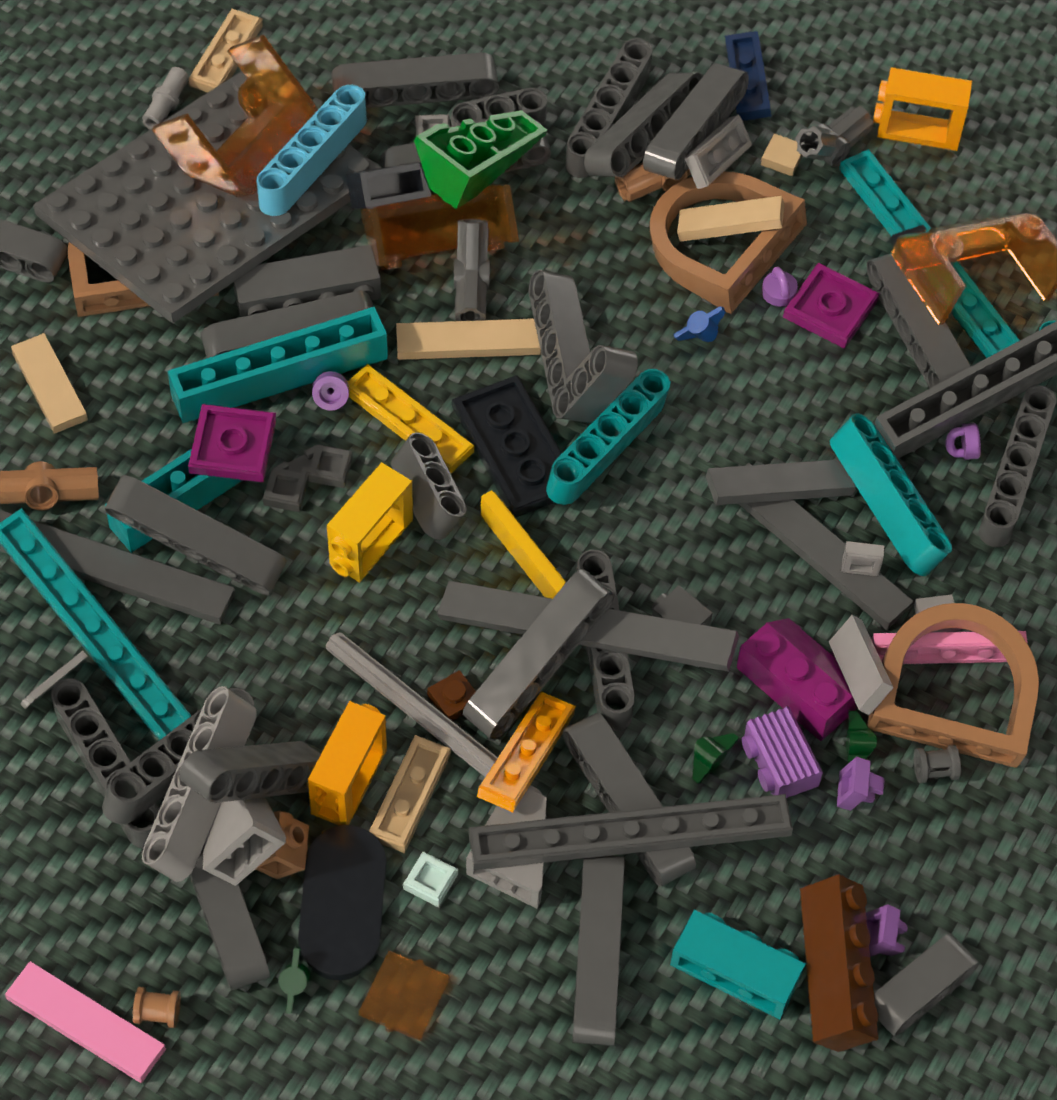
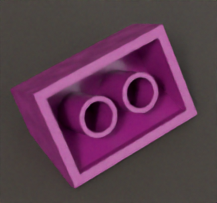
M789 618L767 622L741 645L736 668L783 709L786 706L790 707L796 720L818 740L822 741L848 717V711H855L858 708L836 658Z

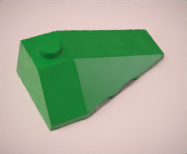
M520 110L490 115L488 121L475 123L472 119L462 120L460 126L449 127L447 123L436 124L417 135L414 143L429 189L440 196L444 202L457 209L478 196L540 141L548 130Z

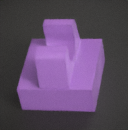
M855 757L839 771L837 807L851 811L861 802H874L875 793L879 795L884 793V778L870 772V760Z
M887 904L866 913L867 929L871 938L869 944L870 957L879 953L894 956L904 952L905 946L896 942L897 935L907 932V925L899 919V909Z

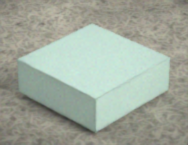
M422 852L403 883V890L439 907L458 876V869Z

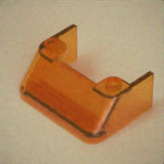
M264 34L232 46L227 51L247 77V80L239 88L238 101L248 118L217 151L188 113L157 124L151 129L186 175L240 198L255 194L258 191V174L318 110Z
M490 184L478 196L457 209L444 202L437 194H431L430 197L360 209L368 245L372 246L376 264L381 266L382 270L402 267L401 260L408 257L457 249L458 220L480 219L488 221L489 244L487 251L504 249V242L506 241L512 243L519 242L511 188L507 184Z
M1034 214L987 217L901 235L892 249L893 259L938 325L946 322L966 287L951 265L952 262L1008 250L1044 301L1050 300L1057 289V240L1042 219Z

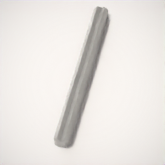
M338 632L329 638L326 644L328 652L486 777L498 757L344 634Z

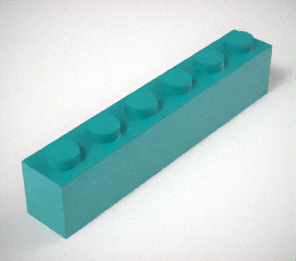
M371 307L168 370L171 396L182 423L199 419L202 404L234 408L313 383L324 372L332 371L342 374L364 367L366 364L370 365L388 359L387 333L375 307Z

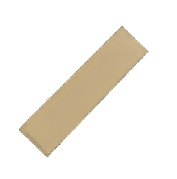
M534 319L396 323L398 360L540 355L541 353Z

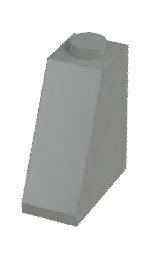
M530 785L514 812L496 806L485 826L546 819L547 797L543 796L537 788ZM471 851L466 858L467 875L538 909L542 895L543 863L474 870Z
M265 797L221 802L204 843L203 870L236 886L286 843V836Z

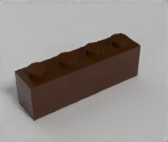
M838 874L800 888L813 1043L836 1052H841L878 1040V1012L875 1007L873 990L874 972L871 967L869 949L871 938L867 929L865 909L867 898L863 885Z

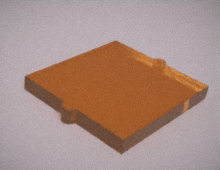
M388 951L358 1013L364 1018L385 1026L387 1032L395 1030L421 1041L449 983L450 976L425 966L421 959L415 962Z

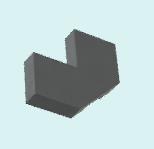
M315 445L305 450L304 455L289 463L284 461L273 467L263 496V505L300 512L308 482L345 488L353 460V451Z

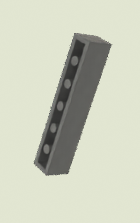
M1057 321L877 416L875 426L896 459L1014 398L1031 386L1038 385L1057 375Z

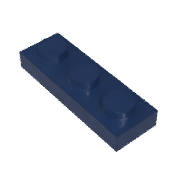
M758 31L726 35L725 41L729 67L746 71L749 74L748 87L744 97L736 106V114L741 117L742 121L771 117Z

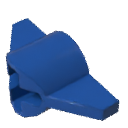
M719 306L708 314L704 311L694 312L688 318L687 326L673 334L675 339L680 341L697 337L705 342L714 341L718 333V324L726 313L725 309Z

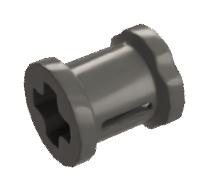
M948 745L947 749L924 751L923 748H916L914 751V770L917 781L919 783H926L929 778L950 777L951 780H958L961 775V762L957 746Z

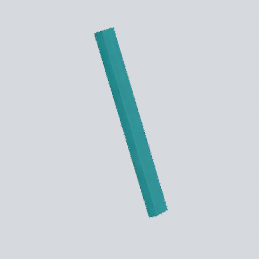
M868 149L841 161L839 170L891 237L893 234L924 224L939 249L938 258L915 265V267L983 355L988 358L1020 341L873 153Z
M21 508L0 523V545L156 738L161 740L190 718V713L25 511Z

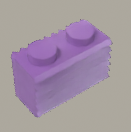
M786 706L784 709H779L776 712L772 711L770 714H764L762 717L758 716L747 722L745 734L742 737V746L749 759L754 758L760 768L758 770V778L765 792L771 791L772 795L786 794V798L819 786L823 772L790 707Z

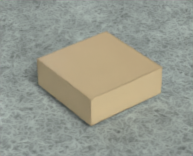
M774 134L762 156L761 166L793 176L802 158V155L797 151V141Z

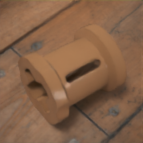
M138 987L133 1005V1024H141L142 1021L167 1023L168 1028H176L180 1014L181 992L173 991L171 994L147 992L146 987Z

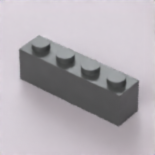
M371 245L259 264L233 282L240 317L355 291L367 292L371 300L381 299L380 275Z

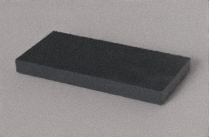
M518 375L452 399L453 410L513 516L516 518L555 503L548 497L546 486L552 465L562 453Z

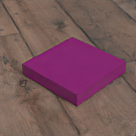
M817 263L785 308L783 318L845 349L877 303L880 293Z
M202 404L188 465L189 473L264 482L276 425V413Z

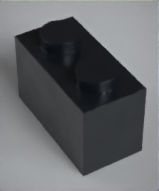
M410 162L346 174L352 209L370 208L431 196L421 162Z

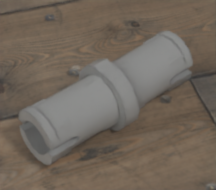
M172 67L163 84L154 90L152 94L153 100L142 117L145 127L152 129L163 122L170 111L176 109L179 104L178 97L189 81L186 71L179 67Z

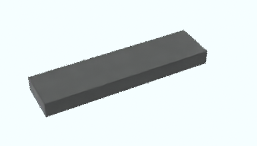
M839 459L708 468L705 476L715 505L853 495L856 490L854 482Z

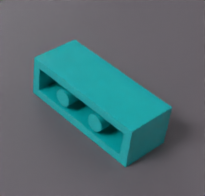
M694 909L673 949L670 966L781 1020L801 980L805 963L799 961V958L789 950L772 948L762 943V940L754 933L745 930L740 932L727 926L719 916L712 913L703 914Z

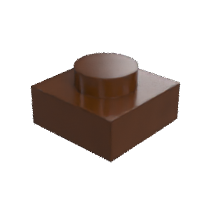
M460 670L427 688V696L432 703L451 721H455L463 716L465 705L476 692Z

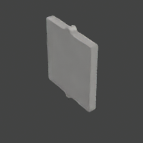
M82 650L33 690L20 703L23 708L29 707L88 657Z

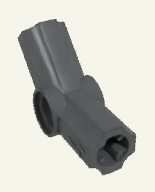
M852 106L829 126L822 123L817 127L812 126L809 129H801L795 138L798 145L797 151L806 158L823 160L832 168L840 165L841 161L845 160L851 147L872 130L874 122L871 120L866 109L861 106Z
M458 220L457 258L454 259V289H456L455 321L486 320V290H489L490 259H487L489 227L488 221Z

